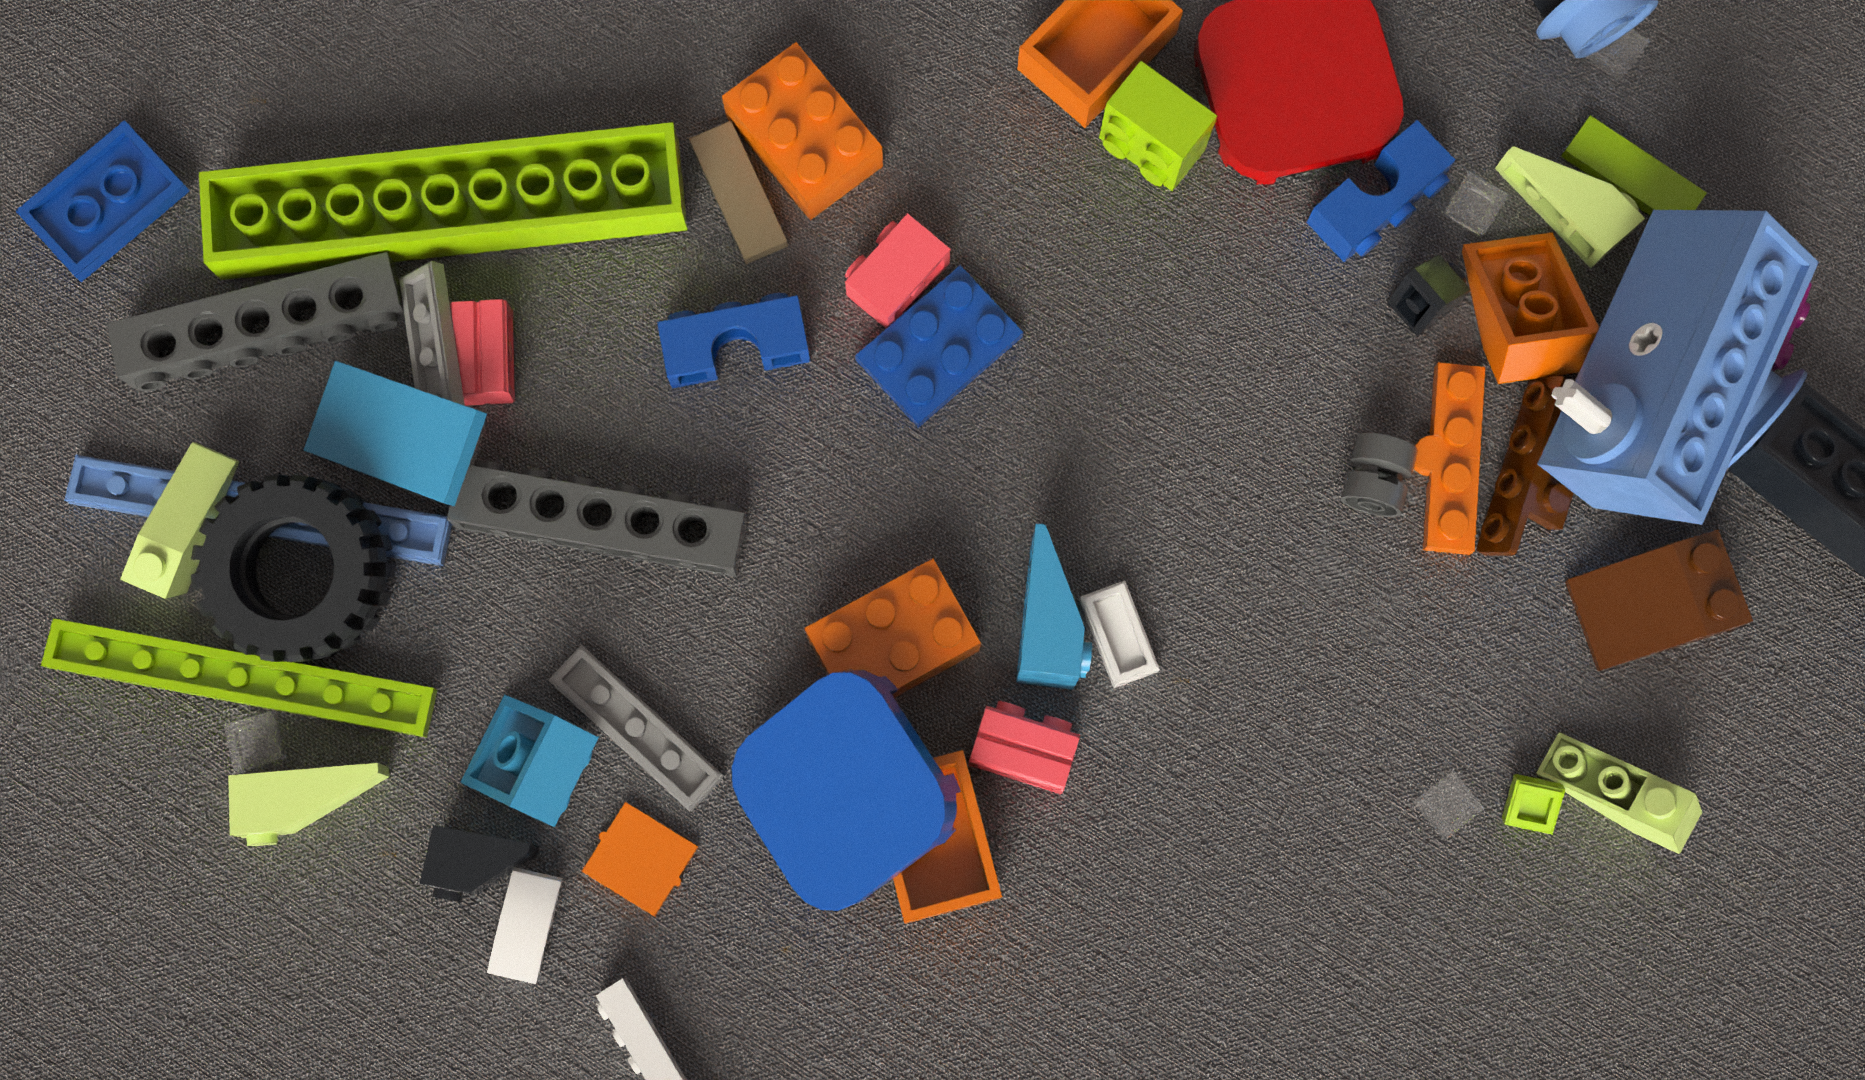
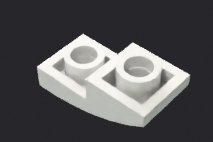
M516 867L513 868L487 973L536 984L563 878Z

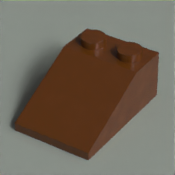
M1718 529L1651 550L1565 581L1597 671L1728 632L1753 622Z

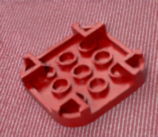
M1233 0L1216 7L1203 21L1194 48V65L1200 69L1210 109L1217 115L1215 128L1220 142L1218 153L1225 167L1230 165L1239 174L1257 180L1256 185L1274 184L1278 177L1358 159L1362 160V164L1378 158L1383 148L1395 138L1404 116L1403 100L1379 16L1371 0Z

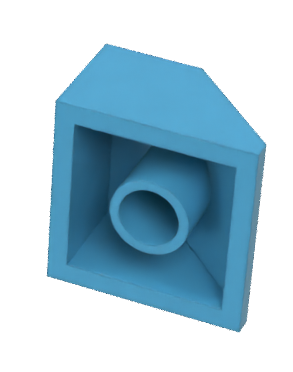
M504 694L460 783L555 827L560 815L568 807L570 795L583 769L591 760L592 750L599 737L553 714Z

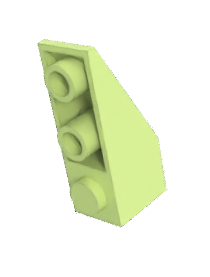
M1560 732L1557 734L1536 772V775L1543 780L1563 784L1565 793L1631 832L1678 854L1681 853L1702 814L1695 793Z

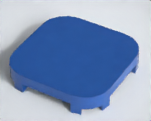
M849 669L834 672L817 680L751 733L737 749L732 764V787L740 806L793 890L804 902L820 910L839 911L873 897L871 894L934 847L944 844L956 831L953 827L957 815L956 793L961 792L954 773L945 776L892 696L899 689L886 676L879 677L865 670Z

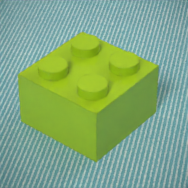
M1140 61L1106 103L1099 139L1103 141V146L1118 159L1127 158L1138 166L1140 173L1147 181L1159 187L1164 185L1173 192L1206 150L1217 115L1147 64Z

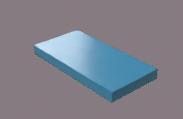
M335 361L304 451L455 507L487 413Z

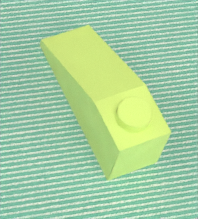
M1513 146L1506 152L1495 168L1590 268L1629 236L1645 219L1639 212L1636 202L1629 195L1619 192L1612 184Z
M196 442L191 443L138 533L120 580L164 599L188 592L192 582L191 574H195L200 560H191L193 545L203 546L206 535L200 533L199 529L205 518L216 519L219 512L215 509V505L226 496L239 464L238 460Z
M380 763L228 775L230 835L247 838V846L278 844V835L298 832L389 778V767Z

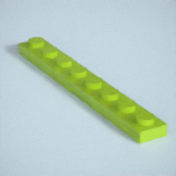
M54 618L41 666L54 670L425 738L428 736L438 691L427 686L295 662L261 660L260 656L246 655L235 651Z

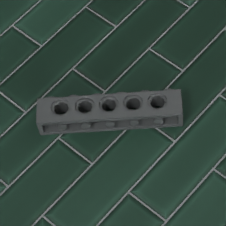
M388 252L106 323L117 377L133 389L152 391L166 385L165 381L180 377L199 379L212 374V369L227 365L232 367L250 366L257 363L259 357L273 353L293 355L305 350V345L320 341L330 344L340 343L352 337L351 333L367 329L374 332L393 329L398 325V321L405 320L398 266ZM363 294V299L359 306L350 310L344 309L345 302L350 296ZM316 306V312L311 319L303 322L298 321L299 314L305 307ZM264 317H270L269 325L264 331L256 334L252 333V328L256 321ZM223 329L221 339L213 345L206 346L208 335L214 330ZM170 341H176L174 351L170 355L160 358L162 347Z
M481 459L475 460L474 466L469 465L455 507L449 506L447 520L456 529L731 577L738 576L748 524L745 513L738 512V506L730 502L711 500L709 506L692 504L689 496L673 492H664L662 498L644 495V489L632 485L616 484L615 490L597 487V481L586 477L569 476L568 482L550 479V473L543 470L522 468L521 474L503 471V465ZM505 490L516 491V501L510 508L505 510L495 508V500L501 492ZM552 498L563 499L564 508L558 516L554 518L542 516V507L548 500ZM607 506L612 509L611 518L606 524L602 526H592L589 524V515L596 507ZM646 514L658 516L659 525L654 532L647 535L635 532V525L640 517ZM700 522L706 525V535L699 542L689 543L682 539V532L688 524Z

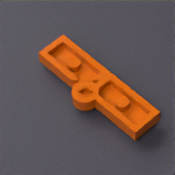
M1440 362L1434 367L1430 436H1425L1415 444L1418 453L1414 465V470L1419 474L1429 476L1426 489L1423 550L1465 555H1471L1475 552L1485 367Z

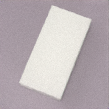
M1125 580L1079 598L1113 689L1160 671Z

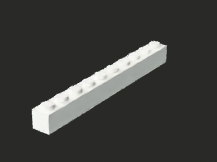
M622 978L596 995L599 1000L595 1004L597 1010L604 1020L609 1018L615 1027L611 1031L612 1035L620 1047L626 1046L631 1055L627 1058L628 1062L636 1074L641 1072L645 1080H687L627 978Z

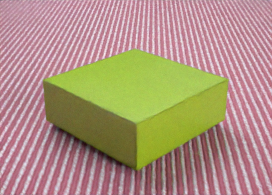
M1514 774L1502 814L1504 825L1553 835L1565 794L1563 784Z

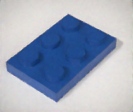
M124 120L20 206L16 212L79 281L83 282L190 192V190Z
M960 265L857 353L855 359L919 428L1023 337V331Z

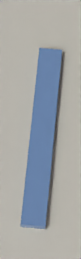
M75 455L64 501L73 505L148 517L175 471ZM232 481L226 496L236 497L238 495L237 487L245 483ZM363 503L366 509L375 511L382 521L378 527L380 533L389 535L393 549L386 551L387 557L444 566L452 524L447 520V516ZM304 523L284 524L268 536L330 547L319 530Z

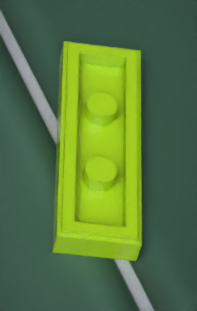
M1591 115L1561 155L1562 158L1589 176L1610 183L1619 192L1629 195L1636 202L1638 208L1650 216L1653 210H1696L1707 192Z

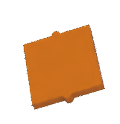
M625 802L607 832L599 834L601 841L582 872L656 917L674 886L678 887L682 884L680 876L695 854L698 846Z

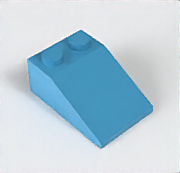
M1036 524L1030 545L1016 683L1073 690L1079 678H1086V673L1090 670L1092 642L1084 641L1085 627L1047 527L1044 524Z

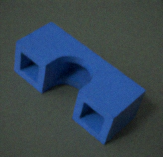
M1416 120L1383 148L1374 164L1388 182V193L1379 196L1369 195L1361 191L1348 178L1314 207L1306 223L1343 262L1347 261L1356 252L1363 257L1382 240V237L1378 234L1390 223L1395 228L1399 227L1416 211L1413 205L1414 202L1424 194L1428 199L1433 198L1449 183L1450 179L1446 174L1455 162V159Z
M773 293L762 297L759 303L742 306L740 302H726L715 306L712 312L695 315L694 311H679L670 314L667 317L668 320L657 322L666 374L672 389L718 380L715 364L717 353L724 344L737 339L749 341L759 349L764 371L810 362L798 295L788 297L786 293Z

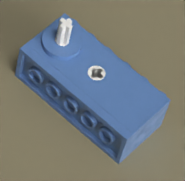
M1653 210L1576 380L1566 379L1563 387H1555L1552 391L1551 396L1556 399L1555 405L1562 411L1537 464L1593 508L1702 525L1819 262L1767 211Z

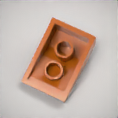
M1553 232L1463 244L1462 255L1471 289L1470 292L1482 347L1498 384L1579 373L1599 330V326Z

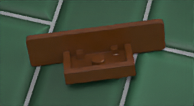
M1563 376L1530 379L1476 548L1477 552L1485 556H1514L1518 551L1527 518L1548 530L1563 529L1574 493L1537 464L1561 412V409L1555 405L1556 399L1551 394L1555 387H1563L1566 380Z

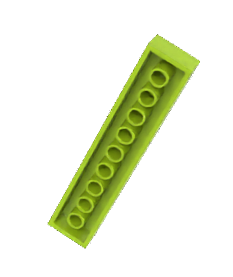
M673 122L199 172L203 261L220 280L313 271L388 252L393 261L397 262L688 231L680 147Z

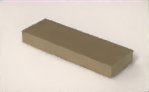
M732 121L689 138L693 152L745 264L788 247L787 239Z

